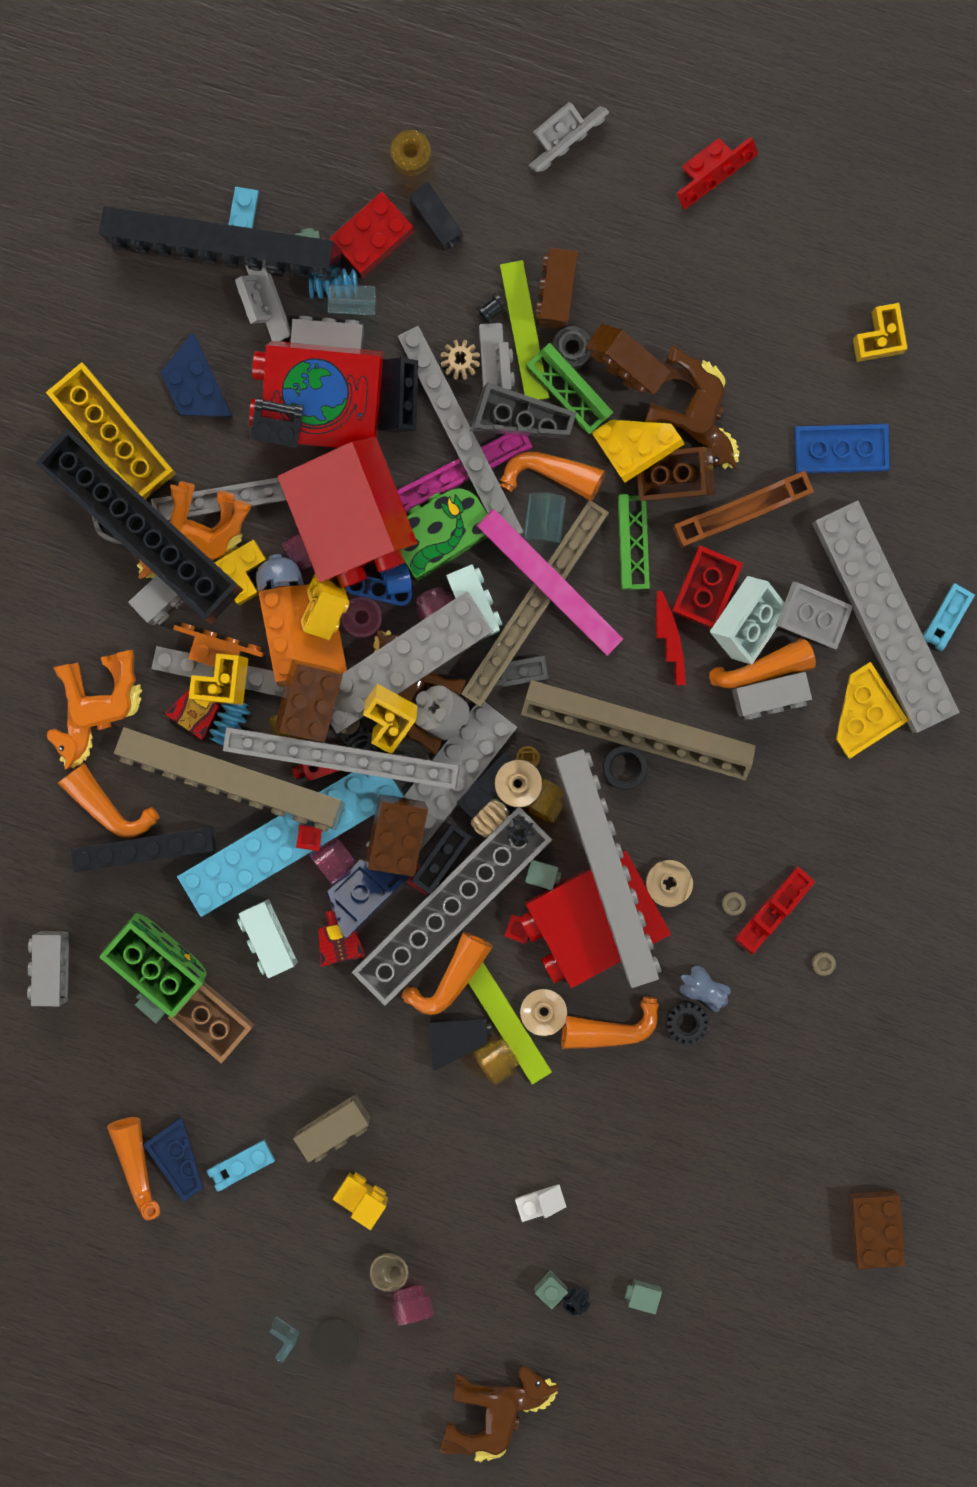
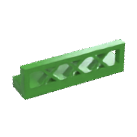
M550 343L526 365L531 373L565 409L576 412V422L588 435L613 413ZM541 357L549 364L548 373L539 372L534 366ZM552 377H561L563 379L564 390H556L552 386ZM568 394H576L580 398V407L570 406ZM584 411L593 412L598 418L591 427L584 421Z
M618 495L621 590L650 589L646 501H641V512L634 517L629 512V501H639V496ZM641 514H642V523L638 520V518H639V516H640ZM634 522L642 528V535L637 540L630 535V526ZM642 537H643V546H641V545L638 543V542L642 539ZM635 545L643 551V558L638 563L631 559V549ZM642 562L644 563V570L639 566ZM636 568L644 574V584H632L631 574Z

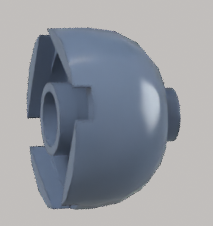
M280 554L269 556L268 561L260 565L256 574L257 591L304 584L300 567L293 560L282 558Z

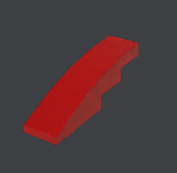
M657 591L656 639H665V662H674V686L686 685L685 666L680 636L672 611L663 592Z
M796 867L753 915L734 940L748 953L754 954L782 920L791 913L815 881L802 869Z

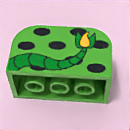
M453 489L442 495L438 492L428 499L427 505L422 508L420 505H417L408 511L409 516L407 517L418 544L401 552L406 565L417 582L488 538L476 526L487 513L473 493L464 489Z
M138 913L134 914L99 956L171 1018L199 989L207 975L203 965L190 952L153 921Z

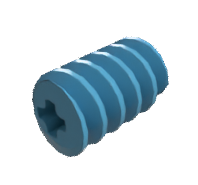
M343 268L341 275H338V279L330 278L329 282L317 280L316 276L309 275L310 299L314 298L316 292L320 299L324 297L325 292L329 299H332L334 292H336L338 299L342 298L344 292L348 299L351 298L353 292L357 298L358 285L355 268H352L350 275H347L346 269Z
M244 702L243 705L221 704L225 713H217L222 720L213 721L217 730L209 729V732L213 735V738L209 739L224 746L226 728L242 729L238 723H246V719L242 714L250 715L251 712L246 708V706L250 705Z

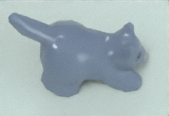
M694 966L691 969V975L681 976L685 984L680 986V993L684 997L702 1001L713 1012H718L721 1007L728 1004V995H730L731 989L724 984L714 982L703 967Z

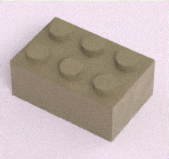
M355 1094L297 1130L293 1139L308 1163L313 1159L315 1162H318L328 1155L329 1149L334 1147L337 1150L344 1146L353 1134L355 1137H358L366 1132L371 1117Z

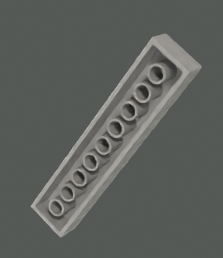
M859 501L853 502L814 521L812 525L850 604L853 606L854 613L899 707L908 719L907 723L911 732L918 733L960 713Z
M584 749L554 758L628 983L631 988L658 980L657 973L661 972L658 959L651 955L650 950L654 949L651 938L648 936V933L644 934L642 928L646 926L644 916L640 911L637 912L635 904L639 903L636 892L633 888L629 889L627 883L631 881L628 868L621 864L620 859L624 858L620 844H615L612 837L616 835L612 821H607L605 813L609 812L604 798H599L597 790L601 789L597 775L592 776L590 767L594 765L590 753H585Z
M517 807L352 973L385 1006L552 839L521 807ZM524 816V823H533L529 831L535 833V835H528V844L524 840H520L517 846L514 837L511 839L507 838L512 832L507 830L506 826L512 827L514 825L512 818L516 819L517 822H521V818ZM516 825L514 835L524 837V831L527 829L526 826Z

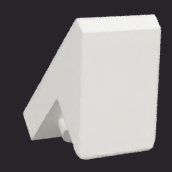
M559 1184L515 1198L522 1222L543 1215L544 1218H547L566 1208Z

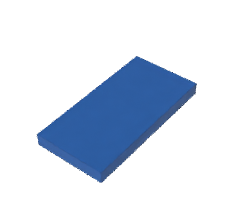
M889 424L794 427L795 474L806 471V474L890 471Z

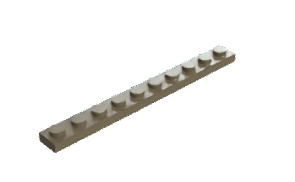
M590 500L548 562L564 580L609 514L608 511ZM533 584L461 693L463 697L480 708L551 602L535 584Z

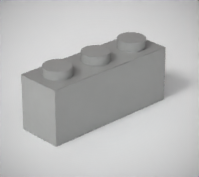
M299 316L298 319H292V343L362 349L364 327L359 324V321L345 320V323H336V320L332 318L312 321L313 318L309 316Z

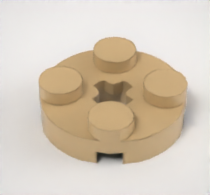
M665 860L656 863L649 870L646 877V888L651 898L657 904L665 907H674L689 898L693 889V879L689 870L682 863L674 860ZM673 877L672 880L676 883L675 887L666 890L663 880Z

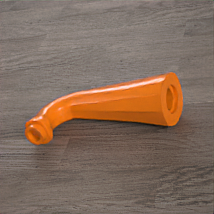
M527 451L521 452L509 460L505 467L504 475L500 479V486L503 490L512 493L517 487L516 479L518 474L523 470L530 469L592 501L602 484L606 471L566 458Z
M799 638L785 647L754 661L752 665L748 664L742 668L727 672L723 667H716L710 671L709 679L713 686L723 688L749 686L813 670L816 667L815 655L808 641Z
M85 763L57 783L94 819L119 837L127 839L137 838L147 832L160 818L156 810L150 807L143 811L142 816L137 821L125 820L98 785Z
M462 932L455 954L435 995L431 998H425L420 994L418 988L407 986L402 993L404 1002L412 1005L416 1010L424 1014L432 1015L442 1012L451 1005L465 988L492 950L493 945L471 933Z
M643 996V1000L640 1003L643 1009V1017L640 1022L634 1025L566 1016L561 1034L562 1049L611 1047L645 1040L654 1032L657 1025V1009L659 1005L657 998Z
M128 1117L114 1121L107 1126V1129L118 1154L133 1199L145 1220L155 1219L160 1214V1207L156 1201H153L150 1191L140 1118Z

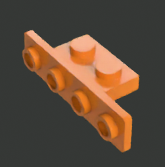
M182 622L180 627L174 625L173 630L195 636L188 658L190 660L215 667L216 654L239 656L240 652L243 651L265 658L266 654L261 652L262 647L248 643L246 648L238 645L240 640L226 636L224 641L216 638L217 633L205 629L203 633L195 632V626Z

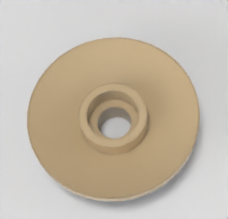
M510 761L504 764L496 775V792L499 798L510 806H527L533 803L541 792V775L537 768L527 761ZM519 779L522 785L520 788L514 787V780Z
M549 989L535 990L527 995L521 1005V1020L524 1026L533 1034L539 1036L552 1035L563 1027L566 1021L567 1007L563 998L558 993ZM542 1007L547 1008L549 1011L546 1016L540 1014Z

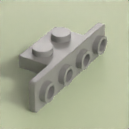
M568 102L533 131L546 151L528 165L530 169L536 172L546 170L555 157L564 155L572 143L586 137L587 131L590 128L604 122L605 116L609 113L607 108L599 106L585 119H582L573 104Z
M246 266L249 276H240L235 279L250 324L266 323L272 341H283L291 337V329L269 269L262 268L261 271H254Z
M480 324L479 340L483 387L487 383H491L511 390L515 383L514 373L510 372L513 352L512 349H509L508 342H503L502 324Z

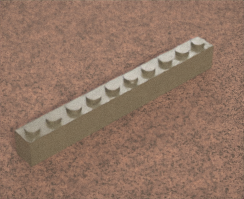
M533 680L530 682L521 715L742 780L747 779L753 764L756 745Z
M123 727L114 754L120 757L119 761L124 764L133 766V763L142 765L141 769L154 773L155 770L163 772L162 776L171 780H176V777L185 779L184 784L197 788L198 784L206 786L205 790L210 793L219 795L220 792L228 794L227 798L241 802V799L250 801V806L261 810L263 806L271 808V813L284 817L285 813L294 816V821L305 825L307 821L315 823V828L328 832L329 828L337 829L345 806L342 800Z

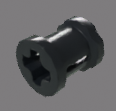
M494 293L488 302L482 307L478 306L476 309L488 324H491L495 316L501 311L507 310V306Z

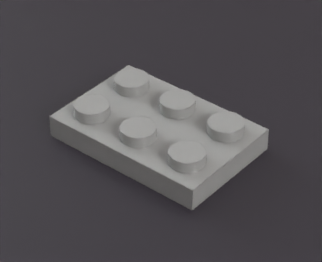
M792 582L776 626L837 650L853 606L798 582Z

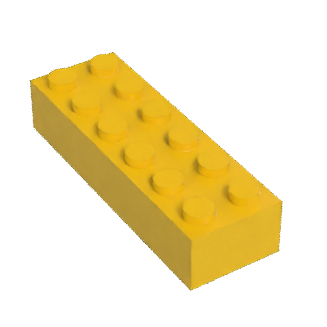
M82 362L46 392L100 458L145 500L176 475V472Z

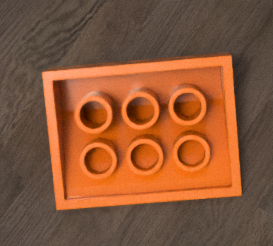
M309 585L285 586L258 591L275 682L278 687L286 685L292 659L337 669L342 674L347 671L339 628L336 633L332 634L330 640L303 632L301 619L310 602L307 594Z

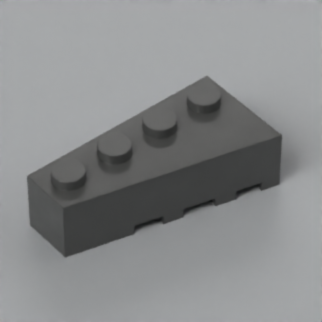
M487 383L482 389L470 431L565 439L571 433L576 412Z

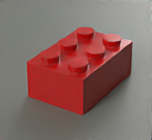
M381 192L329 239L337 244L342 251V257L352 268H355L356 273L363 279L414 233V228L388 197Z
M699 546L671 610L672 613L712 629L726 607L743 563Z

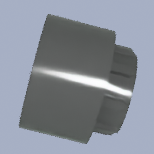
M576 326L563 328L556 334L552 346L574 370L585 366L592 353L585 347L591 337L582 328ZM574 343L578 346L579 350L575 354H570L566 351V345Z

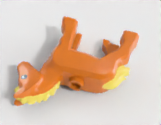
M183 481L179 482L178 487L171 484V497L174 508L171 513L170 523L211 560L223 558L238 548L236 545L242 541L241 526L252 504L234 499L235 495L233 493L222 490L218 491L217 502L221 509V519L211 529L187 519L195 485ZM140 560V563L137 564V567L140 568L139 579L157 576Z
M133 650L101 657L102 664L109 668L114 678L115 686L112 695L86 696L79 663L53 667L57 676L64 683L66 697L68 699V733L52 729L47 732V739L56 747L61 755L60 761L64 762L65 770L82 765L83 760L86 761L87 757L90 756L93 739L91 727L97 726L98 730L111 727V722L132 716L138 711L142 699L139 695L142 689H140L141 685H134L136 678L134 675L135 656Z

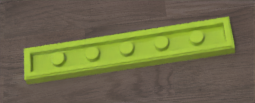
M523 260L500 264L524 395L538 400L549 399L548 390L526 367L540 353V347ZM540 358L534 366L539 372H544L542 358Z
M483 962L468 983L531 1084H534L552 1073Z

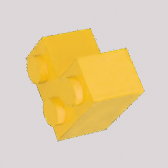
M899 303L875 307L871 312L875 331L857 334L853 338L857 362L903 354L908 349Z
M255 540L248 542L215 562L218 567L243 589L234 599L238 605H242L259 595L249 573L259 568L267 559Z
M315 573L307 589L310 602L301 619L303 632L330 640L332 634L336 633L339 628V619L342 613L347 611L349 600L346 590L344 588L341 589L337 578L319 583Z
M216 654L214 677L191 675L189 699L243 705L248 658L237 655Z
M378 683L365 700L363 715L377 722L373 728L371 743L392 754L415 723L418 706Z
M349 1172L334 1194L333 1200L351 1211L352 1219L371 1230L386 1208L388 1197L385 1196L386 1192L376 1185L372 1187L367 1184V1179L359 1173L355 1172V1174Z

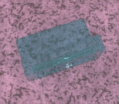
M330 284L328 287V313L375 315L377 301L375 299V286Z
M530 493L525 539L561 543L566 496L553 493Z
M276 1317L269 1332L282 1340L275 1359L283 1364L296 1344L299 1331Z

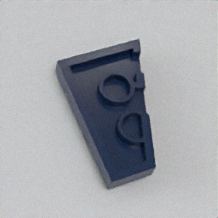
M182 1116L143 1145L184 1202L203 1189L204 1186Z

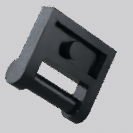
M257 396L250 439L297 448L304 405L282 404L264 400V397ZM268 410L294 415V422L262 416V411Z

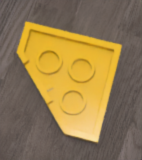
M610 420L592 432L624 483L684 445L682 438L673 425L668 423Z
M871 662L849 675L836 735V741L848 759L908 722L907 717Z

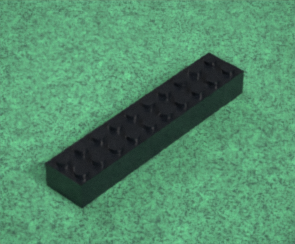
M108 206L103 207L99 235L106 239L107 243L112 244V248L118 250H126L129 247L135 248L136 252L143 254L155 251L157 255L163 257H171V254L180 255L181 259L193 261L194 258H201L205 263L216 264L217 261L225 262L226 266L238 268L240 264L246 265L248 269L254 271H261L262 268L271 269L270 272L284 275L285 272H292L296 277L307 278V275L316 276L317 280L329 282L330 278L338 279L342 256L341 249L333 240Z
M68 428L35 463L208 623L212 624L243 591L232 578Z

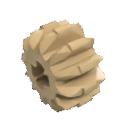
M454 340L455 348L447 344L445 348L449 353H441V357L447 359L441 362V366L448 367L445 371L446 375H450L454 371L453 378L455 380L458 379L459 373H462V378L466 380V372L468 371L471 375H474L475 370L472 367L480 366V363L475 361V359L480 357V354L477 352L472 353L475 350L474 344L466 348L467 340H463L462 346H459L458 341ZM460 355V358L461 355L465 356V363L461 365V362L459 365L456 364V356Z
M496 798L492 799L471 820V825L478 834L484 838L488 837L509 816V810Z

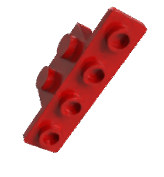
M750 137L732 151L718 138L682 165L683 171L693 181L677 192L681 206L687 209L727 177L733 175L735 171L747 162H750L758 154L754 140Z

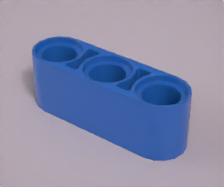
M406 562L392 569L380 572L387 595L411 592V578Z
M367 576L368 579L362 581V588L359 591H352L350 586L346 587V590L353 596L396 606H406L412 600V592H408V598L403 602L397 601L395 594L387 595L386 590L382 596H375L372 592L373 587L377 584H384L382 579Z

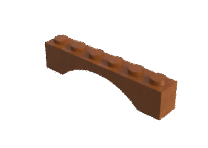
M802 471L738 500L679 522L672 528L682 549L814 493L806 471Z

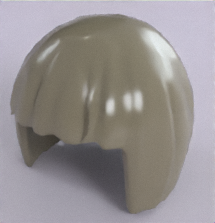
M384 1253L375 1258L371 1264L370 1279L375 1288L384 1292H394L403 1287L407 1282L409 1268L400 1256L393 1253Z

